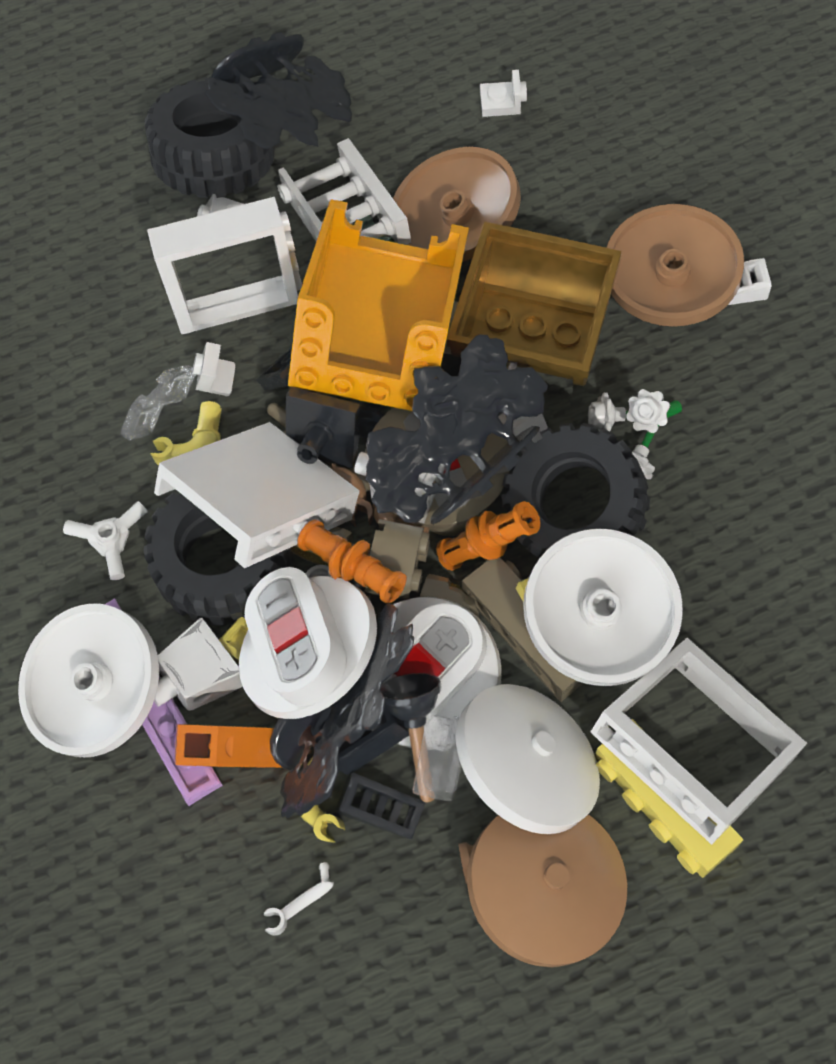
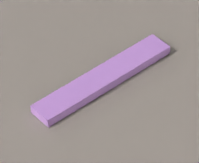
M115 598L104 604L121 610ZM173 698L159 707L153 702L152 708L142 725L184 800L190 806L223 785L211 766L174 764L176 725L187 723Z

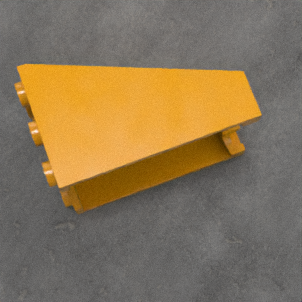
M330 199L297 300L288 386L413 411V398L418 394V389L414 384V368H423L425 366L441 367L469 228L452 224L446 241L438 243V236H431L429 249L361 236L363 221L356 220L355 225L347 221L345 213L348 203Z

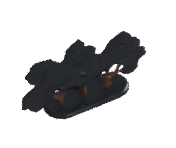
M387 603L383 610L376 614L377 634L371 658L360 678L344 696L331 706L313 715L296 719L279 718L270 738V752L277 764L284 769L290 770L285 775L281 784L280 794L284 797L281 809L282 817L286 816L288 819L295 812L302 816L315 805H319L330 798L338 775V756L341 745L346 740L350 744L354 743L362 737L366 729L372 730L381 724L386 700L381 692L382 684L400 669L414 644V636H412L413 624L401 627L393 633L398 608L394 605ZM313 757L312 762H311L310 765L308 766V765H307L308 762H309V761L311 760V758Z

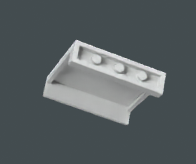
M268 422L160 462L154 493L159 496L174 489L179 491L238 540L234 560L246 568L297 545L301 530L313 519L323 522L327 530L352 520L359 490L319 459L313 464L302 462L297 457L299 444Z

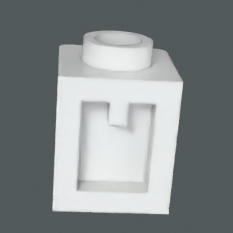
M512 70V82L480 84L482 117L521 114V102L527 101L526 81L520 82L519 70Z

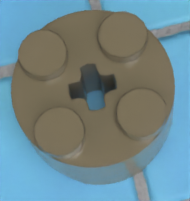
M379 519V530L375 531L370 556L380 560L384 566L392 571L398 570L407 576L406 585L397 599L408 600L411 596L418 598L423 576H421L422 570L417 568L419 561L426 562L430 534L424 533V528ZM365 586L366 593L379 595L378 593L374 592L373 590Z

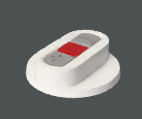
M292 567L281 568L269 573L253 588L246 602L245 620L248 631L243 640L239 657L241 683L249 698L259 709L277 718H303L331 706L353 687L371 658L377 634L376 614L371 601L362 590L341 578L336 580L331 576L309 578L303 571Z
M418 597L396 603L394 606L398 608L393 633L401 627L413 624L412 636H414V644L400 669L385 681L410 673H428L437 676L441 681L442 688L438 694L435 708L426 716L427 723L424 725L427 748L428 750L439 749L456 744L457 724L464 708L483 690L501 684V660L495 640L485 624L474 613L453 601L437 597ZM406 737L397 744L411 748L410 737Z

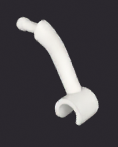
M327 862L320 863L319 865L321 883L305 891L281 910L269 908L264 912V916L278 915L281 918L280 924L277 927L265 929L270 935L281 934L287 927L288 919L319 899L333 887L334 882L329 880V864Z

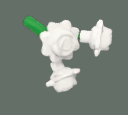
M642 389L638 392V397H631L629 399V410L626 411L624 407H615L611 399H609L608 393H603L596 402H592L589 406L588 424L594 425L598 431L602 429L611 431V427L615 422L625 421L627 418L628 421L634 422L633 428L636 431L647 430L641 445H637L632 453L637 458L646 479H651L655 467L646 458L649 453L648 446L659 426L666 425L668 418L682 411L681 403L677 400L671 402L664 401L662 392L650 393Z

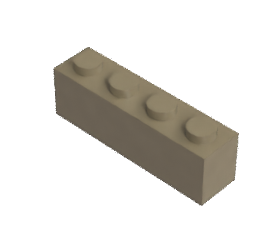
M500 557L495 560L486 561L462 580V590L466 595L475 599L476 608L479 613L554 696L562 702L584 683L565 676L556 670L542 657L532 642L524 619V602L515 589L518 582L521 581V574L515 565L508 560L504 562Z

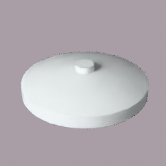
M589 529L562 538L540 557L529 576L525 588L524 619L532 642L551 666L565 676L582 683L612 686L628 683L644 676L667 656L675 644L680 631L682 598L672 570L651 546L624 532L610 529Z
M80 605L66 610L52 619L38 633L30 645L19 677L18 695L23 719L33 736L45 747L74 757L102 755L125 743L143 724L156 697L159 681V662L154 642L148 631L136 618L109 605Z
M501 684L483 690L464 708L456 729V746L459 760L473 789L496 814L521 829L539 834H556L574 827L591 812L597 801L600 786L599 769L596 766L597 761L592 747L581 728L558 704L545 695L527 687Z

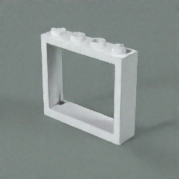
M275 197L147 230L154 259L181 334L297 304V291L301 290L302 282L298 272L299 267L294 252L295 247L290 232L291 227L286 211L279 213ZM273 235L282 276L186 300L173 261Z
M688 638L682 641L654 669L640 678L606 708L591 730V733L711 845L783 772L807 744L792 728L788 727L761 701L739 684L733 676L722 669ZM674 668L681 672L776 757L728 807L719 801L624 714ZM708 817H710V818L717 824V826H716L715 824H713V823L708 819Z

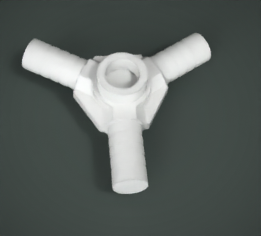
M137 501L118 519L114 517L95 522L93 525L67 520L64 524L63 532L67 535L88 539L89 544L102 556L106 557L110 579L120 580L125 577L120 552L124 550L130 531L128 529L148 511Z

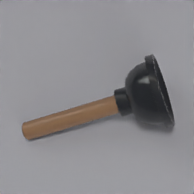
M410 673L385 681L382 684L381 692L383 697L386 698L385 706L392 716L403 720L404 727L408 728L420 800L427 803L435 799V790L424 725L427 723L426 716L435 708L442 686L440 679L435 675Z

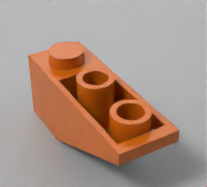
M194 724L176 725L175 765L282 768L275 762L270 752V738L274 728Z

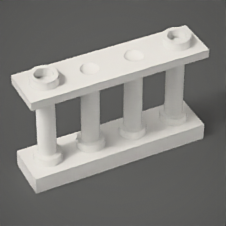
M349 138L337 143L340 157L336 159V163L293 182L284 167L278 170L281 184L277 185L282 200L285 204L291 203L315 241H317L323 223L315 213L327 208L330 199L343 201L357 195L358 197L363 196L365 202L346 210L345 216L347 221L351 224L368 215L379 218V223L362 230L361 236L378 239L385 235L387 238L392 236L394 241L399 244L406 245L411 243L407 217ZM340 175H343V177L349 176L350 178L349 183L310 201H306L301 194Z

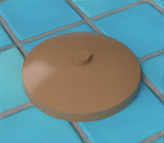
M461 147L441 152L418 165L400 184L393 199L408 220L411 243L406 245L429 249L432 235L438 236V243H441L448 239L452 224L468 227L463 262L473 258L484 221L511 227L519 210L521 191L512 167L501 155L480 147Z
M667 204L642 210L625 220L615 230L607 245V248L622 251L611 295L628 313L652 324L685 326L707 320L722 311L733 300L742 281L744 253L737 235L718 216L694 206Z
M498 815L484 828L471 851L467 869V886L472 909L479 924L489 938L510 956L525 963L542 967L570 965L600 950L619 927L627 901V878L624 863L610 835L590 815H587L574 827L556 834L530 832L511 824Z

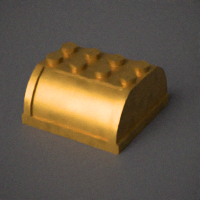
M484 221L447 336V346L450 347L452 356L461 358V352L475 336L480 334L488 335L490 339L498 338L503 340L508 362H517L518 368L532 367L536 372L573 380V384L585 386L622 251Z

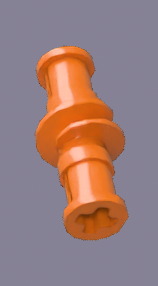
M523 501L516 504L513 510L506 514L496 515L491 511H485L480 517H471L466 523V531L461 532L459 536L453 539L445 538L439 541L436 547L439 562L447 570L453 571L460 568L463 562L480 556L487 560L498 559L504 555L508 543L513 542L521 535L530 536L539 531L540 517L538 512L529 502ZM531 518L532 521L527 523L526 520ZM447 550L452 551L448 554H444Z
M317 519L309 521L301 530L298 537L299 548L303 551H312L329 564V573L333 579L341 578L349 582L354 578L361 586H367L378 593L381 601L384 603L394 602L402 593L406 585L407 576L401 571H392L374 556H369L370 544L367 541L361 540L352 546V543L342 536L335 535L325 529L323 522Z

